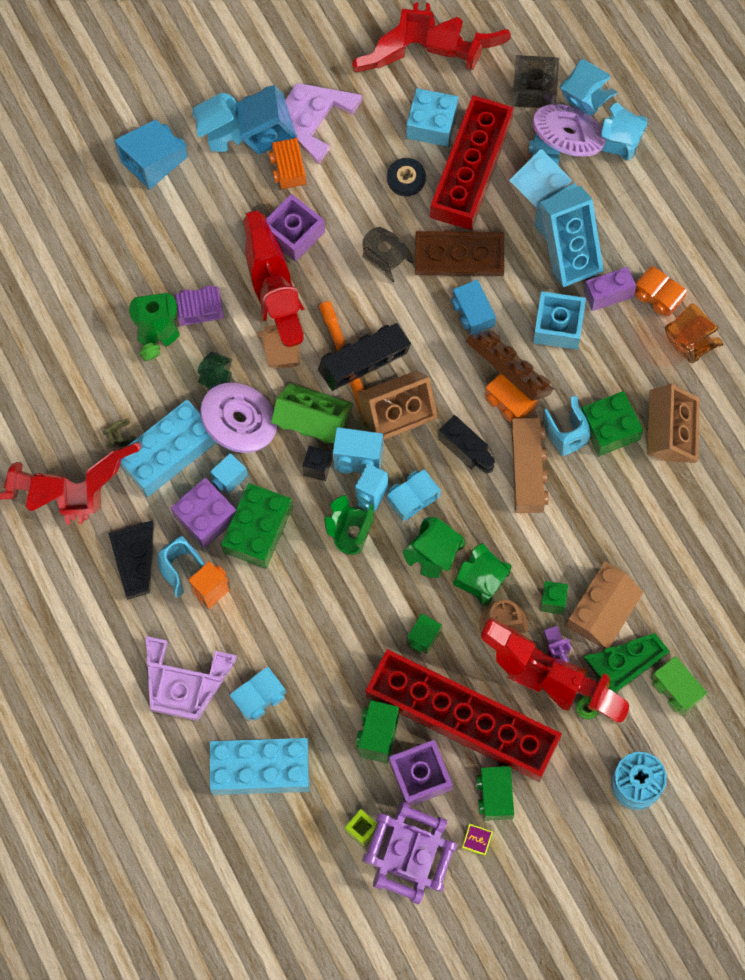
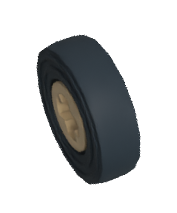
M401 158L389 167L387 182L395 194L410 197L419 193L424 187L426 172L423 165L417 160ZM406 174L410 175L407 180H403Z

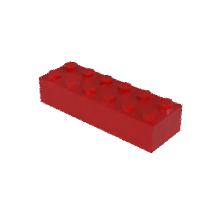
M472 95L431 202L430 218L472 231L513 121L514 107Z

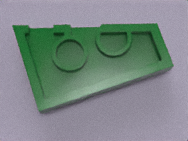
M653 633L620 646L604 649V651L586 655L583 659L600 680L603 673L608 674L610 677L609 690L618 693L667 656L670 651L660 638Z

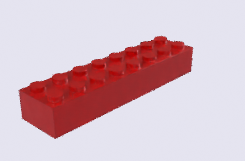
M389 649L386 650L365 691L366 698L399 707L400 715L505 766H511V769L538 782L541 781L562 736V733Z

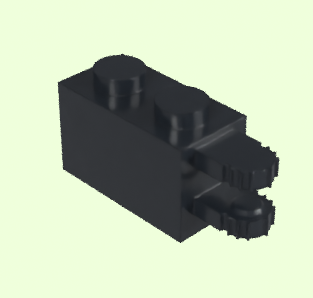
M454 415L439 429L438 440L470 469L477 466L487 474L493 472L495 458L487 451L488 444Z

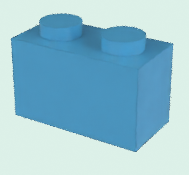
M478 279L453 289V298L450 299L455 311H459L461 315L460 323L464 330L467 329L471 335L495 327L496 316Z

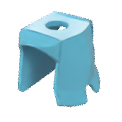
M584 59L578 62L568 79L564 80L560 85V89L567 102L587 115H594L603 103L618 93L612 88L602 89L603 84L610 79V75Z
M220 93L195 106L192 112L196 120L197 136L202 137L208 134V143L211 151H228L229 141H234L237 145L243 141L239 130L237 102L231 95L226 93Z
M617 102L609 108L613 115L603 121L601 137L605 138L606 142L601 151L620 155L623 159L629 161L635 155L648 122L646 117L633 114Z
M578 396L571 397L572 411L569 418L570 424L574 429L573 431L560 432L548 410L544 409L543 426H545V432L561 456L570 454L585 446L590 438V426L578 405Z
M183 536L177 537L158 552L157 557L160 572L165 580L174 588L176 598L180 597L184 590L178 573L171 565L173 560L182 554H189L200 569L204 566L197 551Z

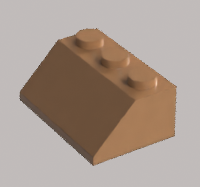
M417 370L357 393L361 414L371 432L383 433V440L438 419L430 378Z
M673 384L651 389L648 402L647 454L661 461L698 462L700 398Z
M605 561L570 616L567 627L603 649L610 648L642 596L643 591L626 573Z

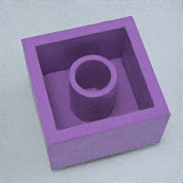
M293 194L266 218L270 230L278 240L282 251L295 262L325 233L324 219Z
M206 478L171 507L173 517L203 548L208 546L230 526L236 509Z
M435 740L389 757V764L405 803L410 804V807L452 791L453 784Z

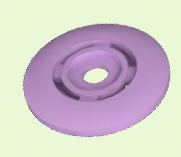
M550 104L539 108L534 115L533 127L541 140L557 151L568 155L584 157L599 153L605 145L606 139L601 137L602 126L599 122L575 107L563 104ZM563 128H570L575 133H567Z
M223 383L209 390L202 400L200 417L205 430L213 440L229 450L241 453L259 451L265 448L276 434L277 425L271 423L274 412L272 405L265 396L252 387L240 383ZM233 413H242L245 416V421H236Z

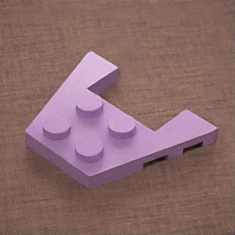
M296 83L285 101L298 142L313 157V160L320 164L329 151V145L314 138L313 134L333 105L353 115L363 98L360 94Z
M146 636L150 710L152 712L198 721L233 667L237 656L215 651L210 674L162 665L168 645L167 640Z

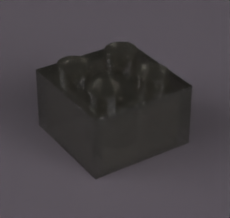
M516 55L512 106L541 108L545 105H556L559 58Z

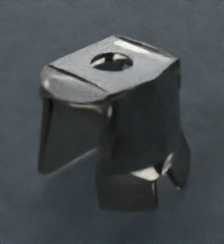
M376 227L364 236L362 241L364 250L362 258L392 283L395 282L391 272L392 269L396 268L404 259L413 263L412 255L400 235L390 232L383 227ZM383 241L391 245V249L387 252H382L378 249V245Z

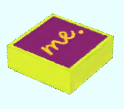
M469 824L462 849L486 856L493 831Z

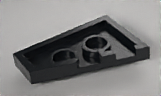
M153 520L108 533L127 600L150 593L154 536Z

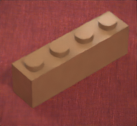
M540 418L512 419L515 513H543L544 506L549 503L548 491H544V483H547V469H543L542 461H546V447L541 446V440H545V426H540Z

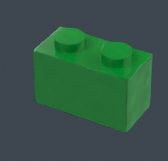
M511 766L481 768V775H476L477 790H482V799H478L479 814L484 815V821L513 819L514 803Z

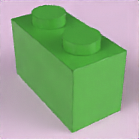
M676 656L658 669L651 678L655 690L660 694L663 693L668 698L667 702L671 709L676 713L679 711L682 716L707 695L706 690Z

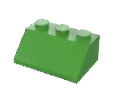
M289 383L276 399L271 423L278 425L282 429L298 431L303 436L319 438L325 443H334L337 427L345 428L354 403Z

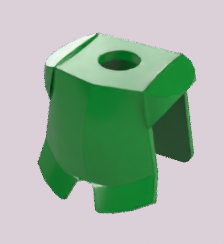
M161 293L135 297L130 302L129 314L133 323L138 326L137 341L143 345L154 343L155 345L157 341H162L165 346H169L180 336L178 328L173 322L177 313V303L171 294Z
M342 495L330 503L329 506L332 514L330 517L325 516V528L327 535L334 539L337 549L345 554L356 555L362 551L371 526L374 523L373 504H370L368 511L349 507L348 498L346 495ZM352 526L360 528L356 538L350 537L347 533L348 529Z
M427 517L421 522L419 535L403 550V555L409 566L416 562L422 565L421 575L439 578L442 570L449 571L451 569L457 552L465 547V539L439 518Z
M481 543L472 549L473 555L468 562L464 561L458 575L453 581V585L476 596L479 603L484 606L491 602L497 590L505 579L509 577L512 565L501 562L489 551L484 543Z

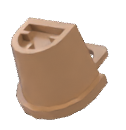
M276 325L265 326L264 331H257L258 337L262 339L269 367L279 369L300 365L301 344L293 347L284 346Z
M499 600L491 603L484 609L480 617L481 632L486 621L490 618L508 627H512L520 633L529 632L524 611L510 600Z

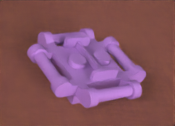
M405 802L399 804L394 819L388 815L378 813L376 818L378 823L368 852L364 854L362 862L372 865L377 869L373 880V887L378 889L384 888L410 898V901L415 904H419L422 901L424 887L442 892L444 888L442 883L452 852H455L457 848L456 843L441 838L446 828L447 820L441 817L435 818L410 808V804ZM405 817L433 827L432 833L405 824ZM388 826V829H387V832H386V835H385V838H384V841H383V844H382V847H381L379 856H378V858H377V854H378V851H379V848H380V845H381V842H382V839H383V836H384L386 827ZM437 847L443 848L434 879L431 880L428 879V875ZM388 873L413 883V889L387 879L386 874Z

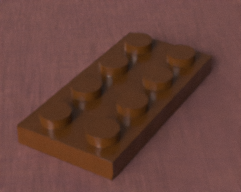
M416 231L415 275L504 276V232Z
M484 331L471 334L465 341L531 401L547 397L553 392L554 388L550 385V381L543 375H538L529 362L521 360L512 347L503 344L500 341V336L495 332Z

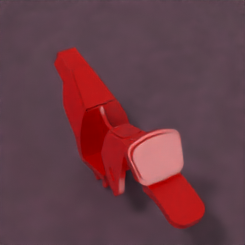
M416 2L413 5V10L402 9L399 25L379 39L374 52L355 58L352 66L353 71L356 73L375 68L379 69L404 58L406 47L409 44L419 43L424 48H427V51L446 57H458L465 60L466 69L471 71L476 67L482 49L499 46L508 42L511 38V33L508 29L487 34L476 32L472 43L463 41L462 36H460L463 25L462 19L455 17L435 26L433 12H430V4L426 3V9L421 11L418 9L419 3Z
M258 210L248 212L243 220L246 234L245 254L251 283L261 304L262 322L267 320L268 312L269 316L275 321L282 344L286 347L299 345L304 340V334L297 312L299 308L301 311L305 309L299 300L298 290L292 286L284 254L278 240L270 230L265 216Z
M135 442L121 449L113 450L87 470L86 480L81 483H74L61 475L35 473L32 475L22 471L23 464L21 462L13 463L8 469L4 484L6 490L0 492V500H13L17 497L18 490L28 491L26 508L34 511L57 499L61 515L65 516V523L70 525V518L75 521L78 517V523L82 524L84 520L89 518V514H94L101 508V488L119 471L122 458L139 452L142 449V444Z
M493 618L486 621L481 632V639L496 650V662L508 673L506 678L536 692H541L543 688L550 698L563 710H570L578 692L592 698L588 709L597 711L614 722L621 723L625 720L629 712V703L618 694L609 690L610 677L608 674L603 673L600 682L587 678L585 675L588 670L564 660L551 658L535 648V642L514 628L508 627Z

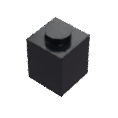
M309 445L302 465L304 476L326 481L332 463L331 451Z

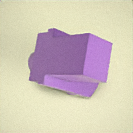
M558 626L544 630L543 634L548 644L547 654L551 658L569 662V658L566 656L569 654L570 649H572L569 639H562Z

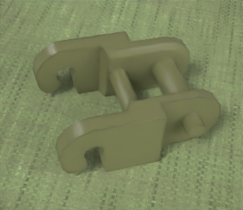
M125 419V422L121 420L114 422L112 427H106L102 431L104 435L107 434L109 440L107 443L108 447L113 448L118 444L121 447L136 440L134 435L131 436V439L121 437L119 430L121 427L130 424L129 419ZM113 432H116L118 438L115 440L113 439L111 434Z

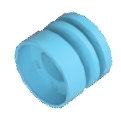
M647 752L628 754L619 762L611 778V789L614 798L622 806L630 810L649 808L661 796L666 786L667 774L663 764L657 757ZM637 774H640L641 778H645L642 784H640L639 780H635Z

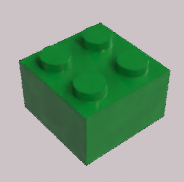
M624 391L582 407L581 410L590 426V440L598 457L641 439L643 428Z
M370 700L369 707L365 706L362 713L361 721L364 728L363 731L358 730L355 743L357 744L356 749L359 750L360 757L388 764L399 721V707Z

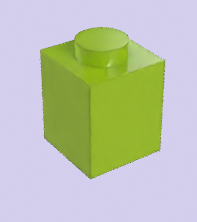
M360 809L345 826V833L365 848L372 840L377 822Z

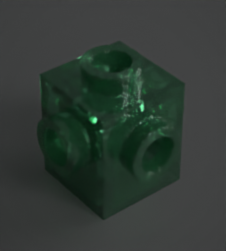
M211 351L198 367L197 374L200 375L198 383L205 385L210 390L217 385L229 383L232 376L230 371L232 359Z

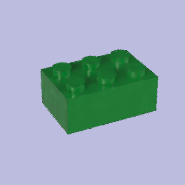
M248 483L222 541L223 552L267 569L293 509L292 498Z

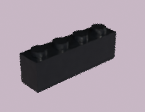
M398 323L391 326L384 325L372 335L366 334L354 344L348 343L335 353L329 352L321 358L318 371L331 391H334L406 355L411 342Z

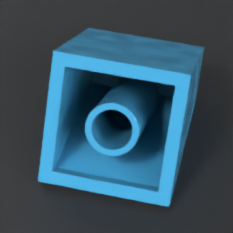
M275 85L265 87L262 91L247 96L242 101L236 103L241 139L258 155L271 150L273 142L297 137L284 95Z
M156 119L114 141L121 164L149 190L188 157L186 143L180 137L176 138L166 124L162 125Z

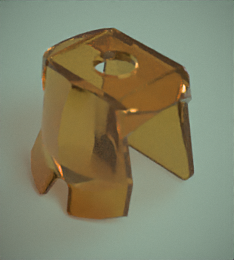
M693 303L675 321L668 323L664 327L669 342L689 363H695L702 355L723 346V342L719 337H709V335L718 330L717 325Z

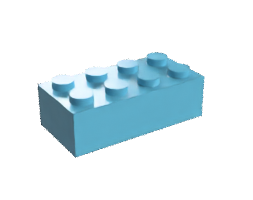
M579 186L541 201L540 207L552 274L562 287L603 272L593 200L583 187Z
M185 400L131 443L140 442L142 449L137 453L122 458L120 467L148 498L217 442L205 430L200 413L188 400Z
M308 739L210 741L211 793L213 795L310 792Z

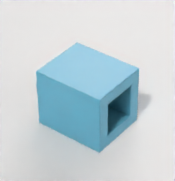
M231 453L210 471L213 479L211 481L212 484L219 491L224 490L227 494L232 492L248 477L246 467Z

